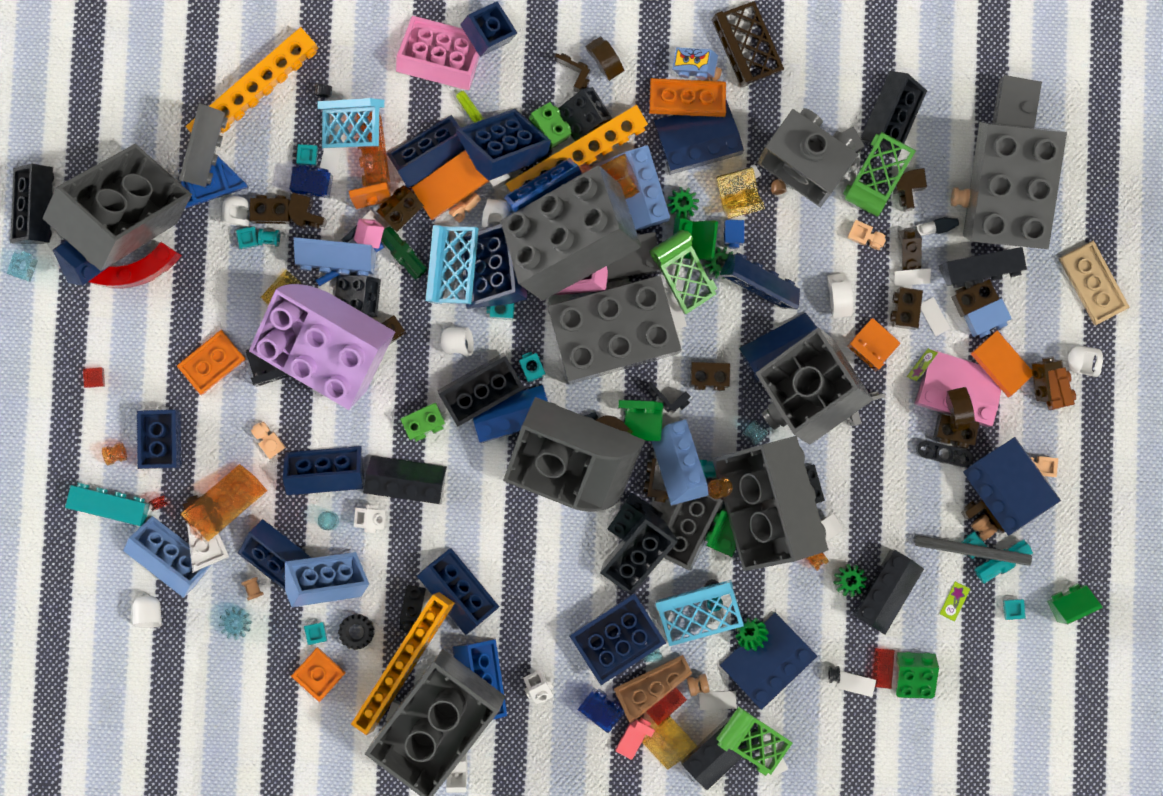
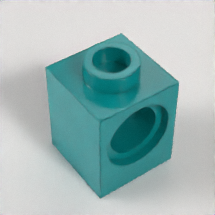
M515 303L505 305L506 310L502 314L495 312L496 306L487 307L486 313L490 314L491 319L513 320Z
M529 352L521 356L522 359L519 362L528 383L546 376L537 353ZM528 362H536L537 369L535 371L527 370Z

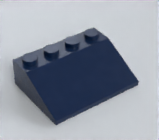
M727 100L725 117L671 115L654 120L669 175L736 157L744 152L740 134Z
M515 108L456 129V134L475 168L488 181L547 159L551 140Z
M502 224L478 231L471 304H466V308L507 305L527 299L526 289L518 283ZM472 234L463 237L467 243L471 240ZM460 241V250H461V249L464 247V245H463V243ZM468 250L461 255L465 262L470 258ZM466 269L463 271V281L468 277Z
M1013 437L963 471L1008 536L1014 534L1061 501L1016 437Z
M635 593L569 634V637L600 685H603L666 644Z
M776 612L764 622L766 625L765 629L769 632L766 635L768 641L762 642L764 648L757 646V651H754L752 648L746 651L744 647L739 646L720 664L722 669L761 710L818 657Z

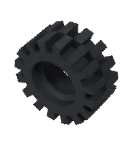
M353 614L345 618L338 630L339 639L343 642L342 644L353 650L366 647L371 643L375 634L372 621L362 614ZM354 624L362 626L364 634L360 639H353L349 634V629Z

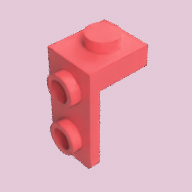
M641 717L640 720L637 718L631 724L629 723L615 749L616 752L629 759H633L645 735L652 737L655 731L650 726L651 722Z

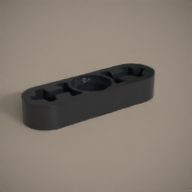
M922 441L916 447V452L921 458L958 467H967L973 460L972 454L968 450L931 441ZM927 444L928 449L935 450V446H937V449L935 451V458L932 457L934 453L927 452L926 455H924V451L921 450V447H925V445ZM943 448L949 451V457L946 460L939 456V452ZM954 451H956L955 455L962 456L964 453L965 457L968 458L963 464L957 458H954V462L951 461L954 457Z

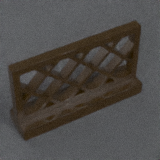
M755 1L725 12H718L712 18L713 25L741 88L784 70ZM752 8L754 12L753 19L743 15L745 9ZM734 15L738 17L737 24L729 23L726 16ZM741 19L751 23L748 31L738 27ZM753 24L761 28L762 33L760 36L751 33ZM736 31L746 35L744 42L736 40ZM749 36L758 40L756 48L746 44ZM760 42L768 44V53L758 50ZM744 48L754 52L751 60L743 56ZM756 53L766 57L763 65L753 61ZM768 59L775 61L778 68L772 70L765 67ZM751 65L761 69L759 75L752 76L750 72Z

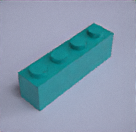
M78 483L77 486H70L65 508L137 526H142L146 522L150 503H146L145 498L134 496L133 499L126 498L127 494L115 492V495L108 493V489L97 487L96 490L89 489L90 485Z

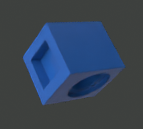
M725 220L724 246H728L729 249H738L744 244V220Z

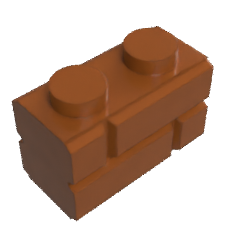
M1066 367L1048 371L1051 401L1047 402L1048 410L1074 405L1076 393L1074 389H1071L1069 383L1072 381L1070 372L1066 371Z

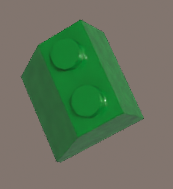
M1079 583L1068 588L1069 591L1065 593L1058 592L1051 596L1052 599L1047 601L1056 621L1067 625L1103 608L1088 586L1080 585Z

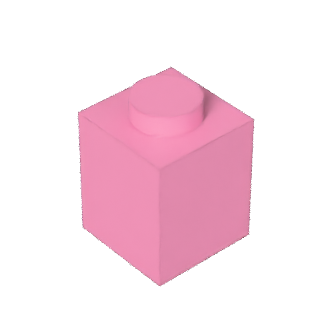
M359 219L354 241L358 244L372 245L373 248H379L384 227L376 220Z

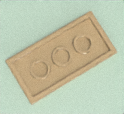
M1094 240L1059 258L1094 326L1130 308Z

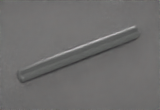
M917 535L915 539V545L919 547L1030 566L1032 563V555L920 535Z

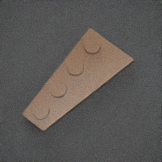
M684 655L614 688L630 724L692 674Z

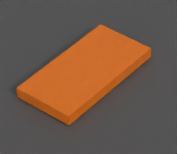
M651 78L649 114L725 117L726 82Z
M465 150L413 186L412 189L419 201L424 205L423 207L430 219L434 220L489 181L475 168Z

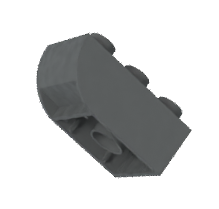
M535 397L520 430L503 481L575 510L588 512L606 510L614 506L621 499L645 440L595 421L590 417H585L562 408L555 403Z

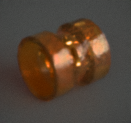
M122 442L116 443L113 447L106 446L102 448V456L107 466L113 465L116 461L123 462L127 460L126 449Z

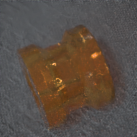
M725 477L712 480L708 484V493L714 499L729 496L732 492V483Z
M823 552L806 558L816 571L820 569L822 564L829 562Z

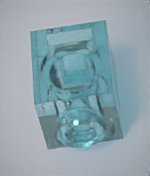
M21 251V254L14 252L6 274L31 282L38 260L32 258L33 254ZM25 261L26 267L20 270V263Z

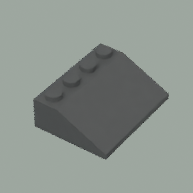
M199 103L179 180L203 187L211 184L213 173H210L212 165L216 166L218 155L215 152L217 147H221L223 136L220 133L222 128H226L228 117H225V112Z

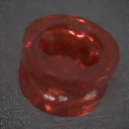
M164 495L148 502L149 505H152V511L168 505V502L164 501Z

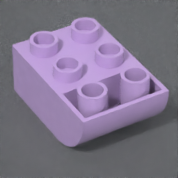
M289 284L275 290L249 352L350 410L366 393L395 331L326 291L307 285Z

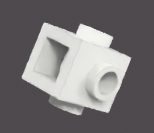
M367 505L366 509L355 508L354 527L364 528V532L376 533V529L384 530L386 510H378V506Z
M541 669L523 677L527 686L524 690L529 699L533 698L536 705L553 697L551 689L554 686L549 677L545 678Z

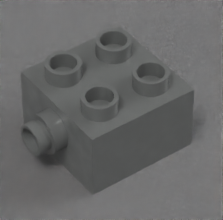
M803 108L801 113L792 109L765 146L757 164L821 208L859 154L853 151L856 144L849 136L839 131H836L832 136L820 128L823 120L816 113L807 108Z
M819 327L756 372L757 377L773 401L768 404L769 409L762 412L766 422L774 430L779 428L780 425L782 427L788 425L795 436L809 445L873 401V398L834 339Z

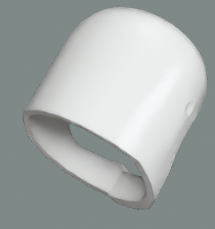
M240 196L226 197L222 202L220 222L249 227V202Z
M487 199L483 212L482 227L489 228V224L492 222L501 223L502 219L513 214L506 200Z
M449 327L443 330L440 344L446 354L461 353L464 356H471L473 354V335L468 327ZM465 339L468 342V349L465 346Z
M1077 346L1070 351L1068 367L1072 372L1093 377L1100 375L1103 363V354L1100 349ZM1094 356H1096V357H1097V360H1096V364H1095V367H1094V368H1095V371L1093 372V371H1092V364H1093Z
M142 596L135 599L132 604V625L140 628L162 626L160 601L153 596Z

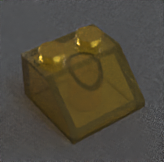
M670 714L654 728L655 731L652 737L647 735L642 741L667 770L683 760L697 747L694 740Z

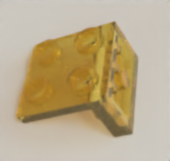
M753 167L716 177L722 209L728 219L765 209L764 202L758 194Z

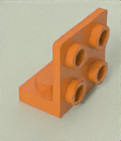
M872 318L847 347L876 372L884 365L883 363L900 345V342Z

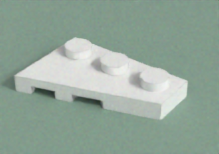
M204 505L186 512L192 573L228 558L229 555L219 533L214 531Z

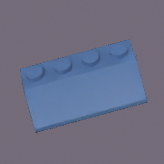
M294 237L295 264L300 267V270L311 271V269H319V272L330 273L332 270L338 271V274L349 275L350 272L357 273V276L374 275L376 251L372 245Z
M687 420L667 424L662 429L661 441L651 442L670 504L675 505L709 495L707 482Z
M153 516L129 537L123 549L126 554L183 598L197 585L211 566L209 565L192 573L189 544Z
M356 552L286 561L285 592L291 607L362 597L369 586L368 579Z

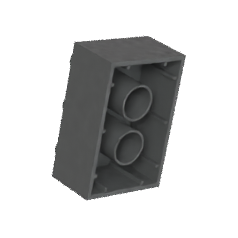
M979 122L970 183V201L966 210L963 237L971 242L1049 250L1067 132L1055 129Z
M135 143L57 186L43 219L56 230L59 236L66 239L84 255L89 263L102 271L175 226L192 194Z
M599 165L501 220L518 283L542 301L641 248L621 184Z
M661 275L548 306L569 385L678 355L682 350Z
M797 436L712 459L743 572L795 562L829 550L826 542V529L820 521L815 503V490L810 484L804 464L805 455L799 446Z
M442 649L375 736L365 755L419 796H434L497 715L506 696Z

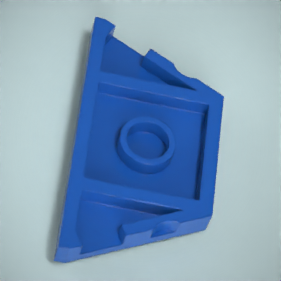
M218 156L216 166L212 165L210 173H213L211 184L203 187L181 181V185L192 194L185 209L246 189L248 185Z

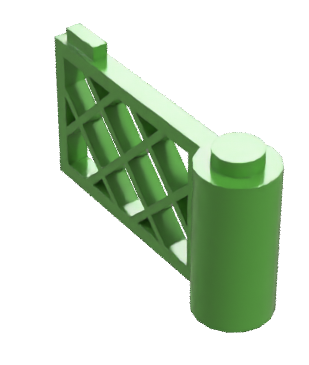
M883 132L880 135H875L871 142V145L874 147L852 185L848 184L843 192L845 200L876 217L882 212L888 198L916 152L915 149ZM883 138L891 142L892 149L881 152L879 144ZM905 149L910 152L907 159L898 161L897 150ZM893 152L896 162L885 165L883 154ZM880 156L883 166L872 169L870 160L873 157ZM897 165L899 173L897 176L889 178L886 168ZM884 168L886 179L875 181L873 171ZM871 173L873 182L864 184L859 180L863 174ZM888 182L889 190L886 195L878 191L877 184Z
M681 229L652 248L650 254L663 273L684 314H688L715 296L717 287L713 279L709 280L692 247V235L688 231ZM687 253L691 255L690 265L682 264L683 257ZM672 263L677 264L674 275H670L666 270V267ZM681 266L689 267L686 278L678 277ZM693 269H697L700 273L698 281L690 279ZM677 279L685 280L683 291L676 289ZM689 282L697 283L694 294L687 293ZM701 285L707 286L709 293L704 296H699ZM686 295L693 296L692 304L688 307L684 304Z
M739 706L716 738L719 741L718 746L725 751H728V749L735 751L758 766L756 770L765 776L768 773L770 775L773 773L793 743ZM754 723H757L758 731L751 733L750 729ZM770 733L771 740L763 742V735ZM759 737V744L751 746V738ZM746 740L747 747L738 749L741 742ZM784 741L785 743L781 749L776 750V743ZM771 745L772 752L764 754V747ZM759 749L760 756L752 758V751ZM772 757V762L767 768L765 766V759Z

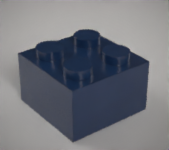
M498 1L467 15L460 24L480 57L510 43L517 35V31Z

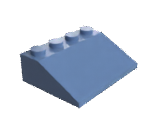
M648 145L627 151L593 165V168L599 165L621 184L636 231L669 222L670 215Z

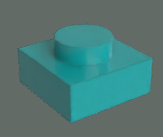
M298 144L296 163L298 165L317 166L318 146Z
M255 226L236 230L239 249L259 246Z
M972 532L960 542L987 547L975 532Z
M1024 599L1003 600L1005 620L1026 619Z
M324 622L304 626L308 645L328 641Z

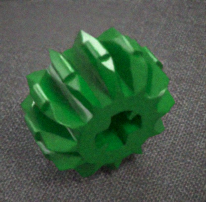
M679 187V193L673 190V196H668L667 198L671 201L667 204V208H673L670 214L672 215L677 212L676 218L683 214V219H687L688 213L693 217L694 212L692 210L697 211L699 208L697 205H694L699 203V199H693L696 196V192L689 194L690 188L683 192L682 187ZM684 199L686 200L685 204L688 203V205L681 207L678 201L681 202Z
M716 247L714 259H705L707 262H710L705 264V268H711L708 272L709 275L713 272L716 273L715 279L718 278L723 268L719 264L716 265L718 260L721 259L724 262L729 254H733V251L726 254V247L723 248L722 252H720L719 247Z
M846 564V571L844 568L839 567L841 575L838 573L834 574L839 580L833 581L834 584H840L836 590L838 592L843 590V596H846L849 592L850 597H854V590L856 593L861 594L859 586L862 588L866 587L861 581L867 580V577H860L864 571L862 569L857 571V565H854L851 569L850 564ZM853 576L854 583L847 585L846 578Z
M747 618V623H744V626L736 628L738 634L735 635V638L739 641L740 647H744L746 651H749L751 648L757 651V646L764 648L762 642L768 641L766 635L769 634L768 630L765 629L766 625L757 618L753 621Z

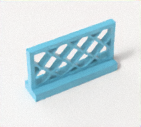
M363 98L318 101V109L323 110L322 148L379 146V108H384L385 100ZM372 111V120L370 122L367 117ZM357 113L360 116L358 122L354 120V117ZM329 114H332L334 117L331 124L329 122ZM345 114L347 119L343 123L341 118ZM350 123L354 127L351 132L347 129ZM363 123L367 126L364 132L360 128ZM337 124L340 126L338 133L334 130ZM370 131L372 133V142L367 138ZM343 133H345V135L347 136L344 143L341 140V136L343 135ZM356 133L360 136L357 142L353 138ZM332 134L334 139L329 144V136Z
M433 225L425 301L434 304H471L479 228ZM449 231H454L457 237L450 243L448 240ZM467 232H472L471 240L467 243L463 236ZM460 240L464 247L457 252L454 246ZM452 250L455 256L448 261L447 253ZM468 250L470 258L465 262L461 255ZM459 259L462 266L455 271L452 265ZM450 269L453 275L446 280L445 272ZM466 269L468 277L463 281L459 275ZM457 278L460 285L453 290L450 284ZM448 288L451 294L446 299H443V291ZM464 288L466 290V298L460 299L457 294Z
M731 580L659 599L655 603L657 611L659 610L669 646L744 626ZM730 594L732 603L729 608L719 603L723 595ZM709 600L715 603L711 612L700 607L703 601ZM687 605L696 608L692 618L682 613L683 608ZM717 605L727 610L723 619L712 614ZM672 610L678 614L673 623L666 619L665 611ZM698 610L708 615L704 625L694 619ZM731 612L737 616L738 623L731 625L724 620L727 614ZM680 615L690 620L686 629L675 624ZM710 617L721 622L717 629L712 630L706 626ZM692 622L702 627L699 634L694 635L687 631ZM673 627L684 632L680 639L672 640L670 632Z

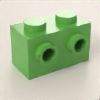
M551 102L531 113L530 122L551 140L549 150L569 139L571 128L566 121L562 120L560 111Z
M433 403L401 418L409 439H415L416 442L426 438L425 434L431 431L433 434L444 429L443 426L446 425L437 403Z

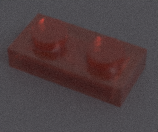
M874 648L872 679L876 680L875 687L892 689L895 650Z
M675 687L646 712L657 725H660L687 699Z

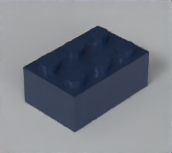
M137 411L138 469L182 468L181 411Z

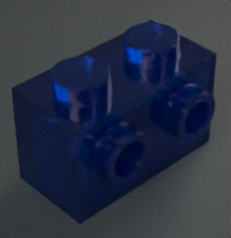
M299 165L298 168L293 167L289 190L297 194L330 199L333 175L324 168H318L316 171L310 170V167L305 165Z
M595 688L591 690L577 709L606 733L612 730L624 713L622 706L618 702H612L607 698V694L604 691Z

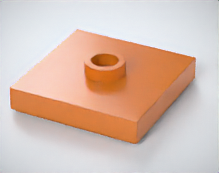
M385 182L349 191L350 199L356 209L381 204L392 196Z
M317 647L291 677L320 702L346 672Z

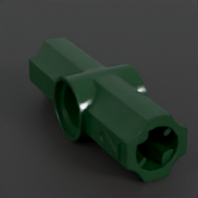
M390 226L383 230L381 241L391 251L390 254L400 265L406 268L415 280L420 278L428 269L418 259L413 249Z

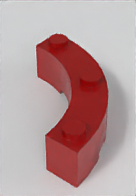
M160 242L150 254L141 260L124 266L108 267L91 279L89 283L118 289L140 286L155 280L156 277L167 272L182 255Z

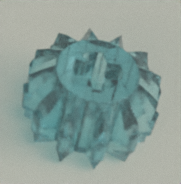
M232 607V612L229 609L225 610L227 616H220V619L224 620V622L219 623V626L225 627L221 633L228 632V639L233 636L234 640H238L239 635L244 638L246 637L245 631H251L247 624H252L253 622L246 619L250 616V613L243 615L244 608H240L238 611L237 607ZM234 620H238L237 626L233 627Z

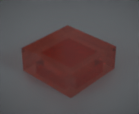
M103 367L83 369L84 388L105 387Z

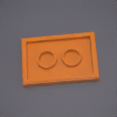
M220 330L180 362L177 367L202 396L244 362L246 358L224 331Z
M998 330L971 353L1008 398L1033 376L1031 368Z

